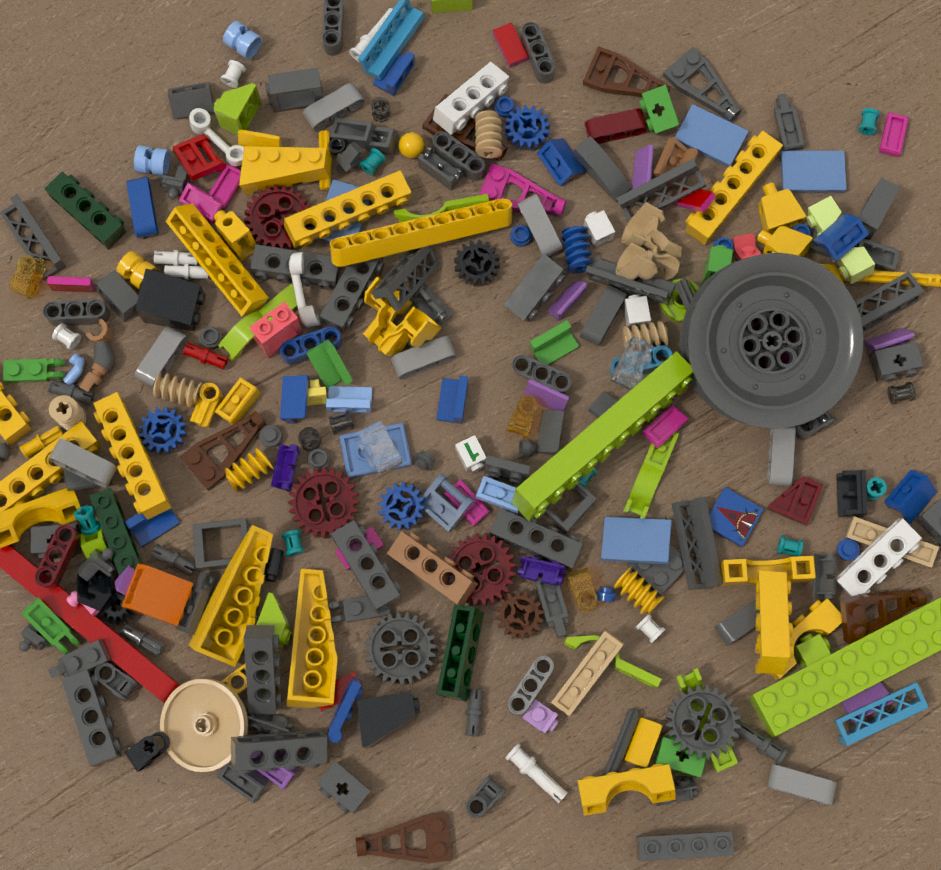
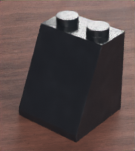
M145 269L135 310L144 323L165 327L170 325L176 329L194 332L195 326H198L200 323L201 313H199L200 305H204L206 295L199 284Z
M413 693L357 700L362 747L365 749L373 747L417 719L416 713H420L419 699L414 698Z

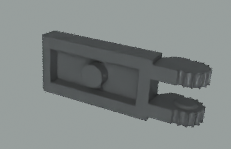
M367 596L328 603L329 610L344 608L345 615L331 616L332 624L384 617L390 613L389 607L377 613Z

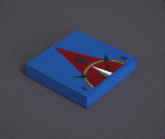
M724 487L709 513L712 530L742 548L763 508Z

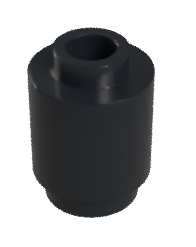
M270 548L268 562L264 570V581L276 582L277 579H281L285 560L283 556L284 551Z

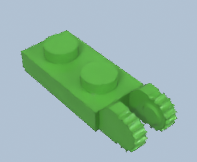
M4 360L3 382L27 383L49 382L52 379L62 380L65 374L59 371L49 372V367L65 366V360Z
M39 597L21 612L64 655L70 652L59 641L63 636L66 635L73 645L78 646L81 643L70 632V628Z

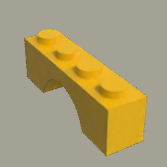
M67 488L0 512V548L18 542L22 533L34 524L55 521L64 525L75 521L74 512L80 508V504L74 490L67 491Z
M798 556L768 561L732 559L723 560L719 564L723 579L721 586L756 585L759 571L787 572V581L791 583L811 582L816 578L814 556Z
M818 599L809 607L811 612L807 616L801 614L792 622L795 626L789 641L790 644H793V647L797 638L802 633L816 632L826 636L842 623L841 613L828 599L822 602ZM794 654L793 658L789 659L783 675L797 664ZM771 674L775 680L783 676L781 674Z
M655 764L650 768H632L627 772H610L605 776H587L582 780H577L584 816L607 812L608 805L613 797L623 791L633 790L641 792L653 804L676 800L675 786L669 764Z

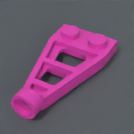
M491 163L479 195L488 194L489 201L504 199L502 195L506 185L513 183L522 189V195L518 200H510L512 202V211L521 212L517 203L526 199L528 192H533L542 197L541 204L546 214L562 216L566 199L552 195L511 169Z

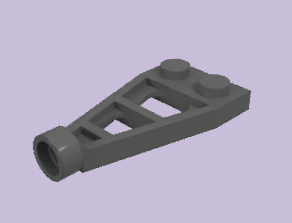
M694 47L663 72V77L678 91L727 118L730 122L735 120L741 113L742 109L734 103L709 62ZM697 72H702L708 81V84L702 89H696L688 83V80ZM712 88H715L722 97L717 103L712 102L705 96Z

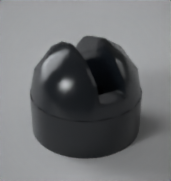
M334 138L330 141L329 149L331 153L337 156L338 153L345 151L346 144L342 138Z

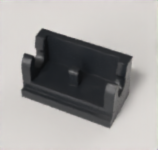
M845 470L842 473H837L838 517H864L868 514L866 470Z
M98 570L86 581L77 574V602L100 611L111 596V577Z

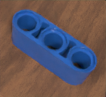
M143 177L127 180L126 184L136 237L142 238L159 234L149 178Z
M327 327L285 341L280 346L281 357L288 365H295L310 360L306 354L309 349H306V345L311 342L319 345L326 341L329 336L337 337V340L332 343L337 351L342 345L340 332L335 327ZM289 349L296 351L293 356L288 357L285 355Z

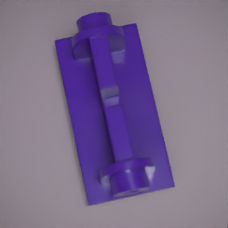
M279 444L271 482L272 487L290 492L291 486H293L292 481L297 457L300 454L299 446L290 445L289 447Z
M521 556L522 567H519L518 575L522 576L523 579L537 581L539 574L543 575L541 583L554 586L562 585L566 572L565 566L556 561H540L539 558L533 556L528 558Z

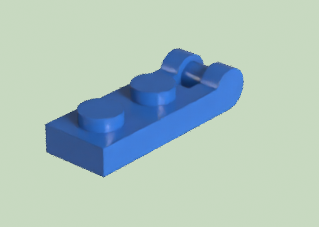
M353 676L327 730L328 739L334 743L341 740V727L344 721H349L353 713L351 706L354 700H359L363 691L361 680Z

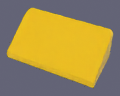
M242 129L238 131V145L243 147H282L279 136Z
M240 377L214 412L233 425L242 420L261 392L258 388Z
M640 717L624 760L639 767L647 768L663 725Z

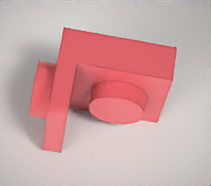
M753 233L733 238L734 256L738 261L761 254L755 245V235Z

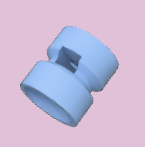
M234 21L225 31L223 43L233 50L236 49L238 54L248 60L258 52L262 44V37L252 30L249 31L248 27L241 22Z
M137 146L134 156L135 172L149 174L152 171L153 175L159 176L168 174L170 167L169 149L156 148L153 150L149 146Z

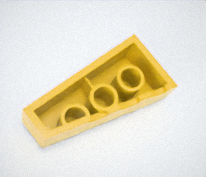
M244 146L239 186L246 195H251L259 189L265 192L266 186L272 190L275 184L278 187L283 185L290 187L292 184L299 182L304 184L330 178L332 157L327 148Z
M759 571L756 578V610H760V613L756 615V631H760V634L757 635L755 654H760V658L755 665V673L783 675L789 659L793 658L794 647L789 641V637H792L793 625L789 623L788 617L792 612V603L788 601V594L791 592V582L787 581V572Z

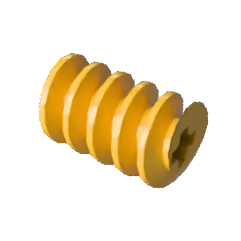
M258 448L254 449L255 457L250 453L247 454L248 461L240 458L241 466L232 463L233 471L227 467L225 468V476L237 494V486L245 489V481L253 484L252 476L259 480L261 479L260 471L267 475V466L274 470L263 451H260Z
M630 567L616 581L614 589L623 587L620 594L623 596L629 593L627 601L630 602L635 599L633 607L642 606L641 615L646 612L650 613L664 596L656 598L658 591L649 592L651 584L643 586L645 578L636 579L638 571L630 573Z

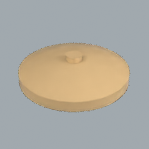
M195 679L180 685L166 700L160 717V732L168 735L170 746L167 752L176 763L191 771L209 772L223 768L231 763V737L247 736L248 718L242 700L227 684L215 679Z

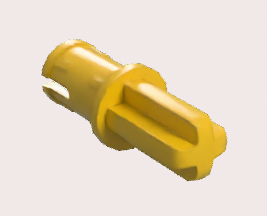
M56 426L42 435L37 434L36 438L21 445L20 450L26 458H29L63 435V432L59 426Z

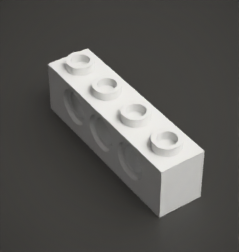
M489 62L435 107L433 120L450 135L457 130H462L467 121L471 118L475 119L476 115L484 107L488 108L497 96H502L507 91L509 76L495 64Z
M898 518L835 578L837 584L850 597L870 593L869 588L874 583H881L887 577L885 573L891 567L893 569L898 567L903 562L902 557L907 552L912 553L919 547L920 544L918 542L922 538L903 518ZM894 539H898L900 542V548L897 551H893L890 547ZM881 554L884 557V563L882 566L877 567L874 564V558ZM861 570H866L868 573V578L864 582H860L857 578Z

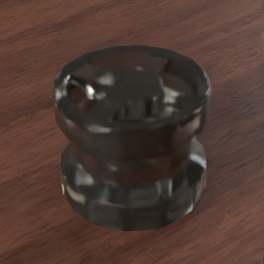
M306 427L299 433L298 440L305 451L311 452L314 449L320 448L322 441L319 432L315 428Z

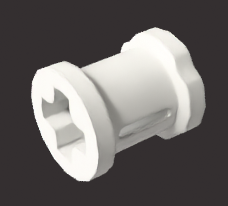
M230 60L225 75H222L220 79L227 86L237 88L239 85L238 80L241 74L246 71V68L241 63Z
M64 323L59 324L52 334L53 340H59L70 351L77 347L82 337L79 333L69 330Z
M648 614L635 628L637 630L640 629L650 639L649 642L652 644L666 629L664 627L660 628L651 619L652 616Z

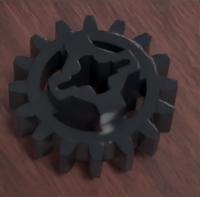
M470 240V246L468 247L463 244V251L457 250L456 254L458 257L454 258V263L457 264L455 272H460L458 278L462 279L465 277V284L473 281V286L475 287L477 282H480L482 286H485V280L492 282V275L497 276L498 271L496 269L500 268V263L497 262L500 256L495 254L496 248L489 249V242L481 245V240H478L477 244ZM470 253L469 258H467V259H465V261H463L464 258ZM474 257L476 258V261H478V263L480 264V269L478 265L474 263ZM490 267V269L486 273H484L485 269Z

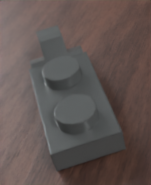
M780 94L776 99L777 107H774V117L780 143L783 145L782 151L803 149L805 144L796 107H793V104H788L786 94Z
M200 572L195 587L191 588L192 595L186 602L184 616L178 626H176L177 630L195 635L204 608L207 606L211 589L214 587L215 576Z
M539 578L534 582L542 610L544 611L546 624L548 623L549 629L554 627L557 639L566 637L567 633L564 625L569 623V616L560 585L554 586L541 583L542 578Z
M101 638L61 656V658L57 659L60 665L48 671L51 678L64 673L66 678L93 668L111 658Z

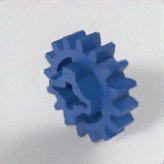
M524 105L523 110L516 107V113H509V118H506L505 125H507L505 126V133H508L507 140L513 139L512 146L519 144L520 150L527 146L528 151H530L532 145L537 149L539 148V142L545 143V137L549 136L548 129H550V123L547 122V115L542 116V109L536 112L535 106L528 109L527 105ZM538 122H539V124H540V126H541V131L539 130V127L537 126V123H538ZM514 124L516 125V128H517V132H516V133H515L514 128H513Z
M156 407V413L154 414L148 411L149 417L141 418L144 425L138 426L143 431L138 434L141 439H144L142 444L145 447L149 445L148 449L150 452L156 449L158 455H161L163 450L170 454V448L172 447L177 451L178 447L176 444H184L181 436H187L186 431L182 430L187 427L185 422H181L183 417L181 415L176 416L177 412L174 409L169 413L167 407H164L163 411ZM161 428L165 429L166 432L164 434L161 433ZM177 429L176 435L173 438V433ZM160 441L167 442L165 444H157Z
M405 482L401 483V487L397 483H393L394 489L386 487L387 495H380L384 500L379 502L378 505L383 507V510L378 513L379 515H385L382 520L384 523L390 521L389 527L394 528L397 525V529L402 531L405 525L406 529L410 530L411 523L419 525L417 518H424L421 510H427V507L422 506L426 499L419 497L422 491L419 489L414 491L415 486L412 484L407 488V483ZM403 492L410 493L413 496V498L407 499ZM401 502L406 503V506L403 507V511L397 509L401 506ZM398 514L401 521L395 520L391 515Z

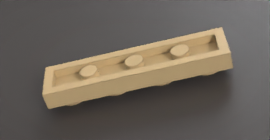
M852 516L845 537L870 545L887 528ZM898 539L892 540L890 544L893 551H897L900 548ZM920 540L918 542L920 545L912 553L907 552L902 557L932 568L939 547Z
M605 629L551 703L570 716L624 643Z

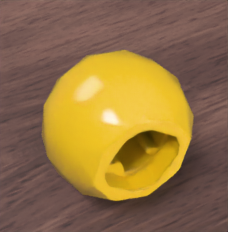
M410 132L400 138L398 147L404 157L413 159L423 153L425 143L418 133Z

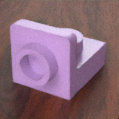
M536 699L522 717V719L543 734L547 730L552 732L559 722L555 719L558 714Z

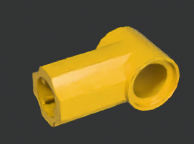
M206 383L201 387L200 397L190 419L192 423L209 428L215 413L214 411L223 400V393L217 385ZM216 390L215 397L207 399L208 392Z

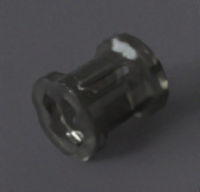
M376 97L371 102L372 117L376 122L384 123L389 120L391 114L390 104L386 98Z
M910 381L906 382L905 385L889 386L887 388L888 398L892 405L908 399L909 401H914L916 398L914 386Z
M349 410L345 414L328 417L334 435L348 428L351 430L355 429Z

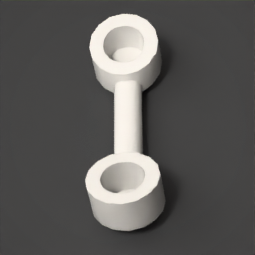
M201 108L192 110L189 116L192 131L200 135L206 134L226 154L228 164L231 166H241L244 147L241 145L230 147L211 129L210 115L206 110Z
M293 253L289 260V271L292 277L299 318L306 327L319 326L321 321L314 305L306 306L300 278V274H303L304 253Z

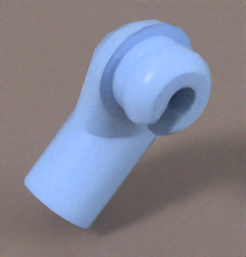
M77 353L69 360L74 367L63 379L68 385L74 384L83 373L85 359Z

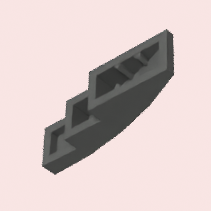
M814 229L811 232L813 239L809 251L829 257L823 246L814 243L813 240L818 234L817 230ZM865 238L854 246L866 249L875 263V268L895 271L900 253L899 250Z

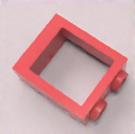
M285 301L249 327L255 342L268 359L280 351V346L283 342L303 334L298 317Z

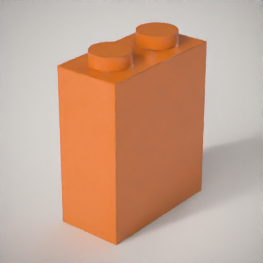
M137 564L121 607L164 623L178 626L179 622L183 619L186 602L192 595L191 588L193 583L148 565Z

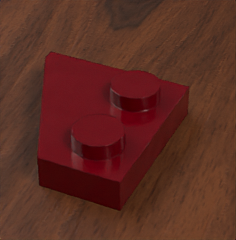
M802 476L771 502L766 509L806 526L823 484Z

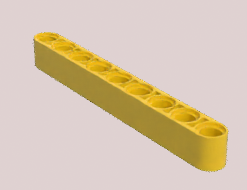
M497 199L335 238L330 241L332 264L338 267L347 266L507 227L512 224V202L508 199Z

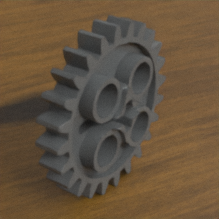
M397 612L396 618H393L388 613L387 621L380 617V626L372 624L375 632H367L371 640H364V643L370 645L369 648L363 649L364 653L370 654V656L365 658V661L373 662L369 669L377 668L375 676L378 677L383 674L382 681L384 683L388 678H391L392 685L396 683V680H399L401 686H403L405 679H408L409 683L413 684L412 677L414 676L421 680L419 673L422 671L428 674L425 666H433L429 658L436 657V654L432 653L431 650L437 648V645L430 644L435 639V636H428L431 628H423L425 625L424 620L418 624L417 615L412 620L409 619V612H406L404 618H401L399 612ZM388 632L395 636L394 641L390 644L382 641L383 635ZM407 632H416L417 639L414 642H407L405 640ZM399 643H402L403 647L420 646L419 650L405 649L402 651V654H398L397 650L380 651L381 648H397ZM413 653L418 656L419 659L415 665L406 663V657L409 654ZM387 655H393L396 658L393 666L388 667L384 665L383 660Z
M698 684L694 692L688 687L687 695L680 691V700L674 697L672 702L675 706H668V710L673 713L666 714L665 718L672 721L666 724V729H672L668 733V737L676 738L673 746L682 745L680 748L681 753L686 749L689 750V758L693 753L697 754V760H700L702 754H705L708 761L712 753L716 758H719V750L726 754L728 752L726 745L733 747L735 743L732 739H738L739 734L735 731L740 730L741 725L735 722L740 721L741 716L734 715L738 711V707H731L733 699L725 700L726 692L718 695V687L713 692L709 690V685H706L705 690H701ZM699 703L703 710L699 712L693 711L690 705ZM711 704L712 708L699 740L695 741L694 737L698 731L700 721L704 716L707 705ZM720 712L723 714L724 720L716 721L712 714ZM686 723L691 724L694 727V731L687 733L682 729V725ZM705 733H712L716 740L708 742L703 735Z

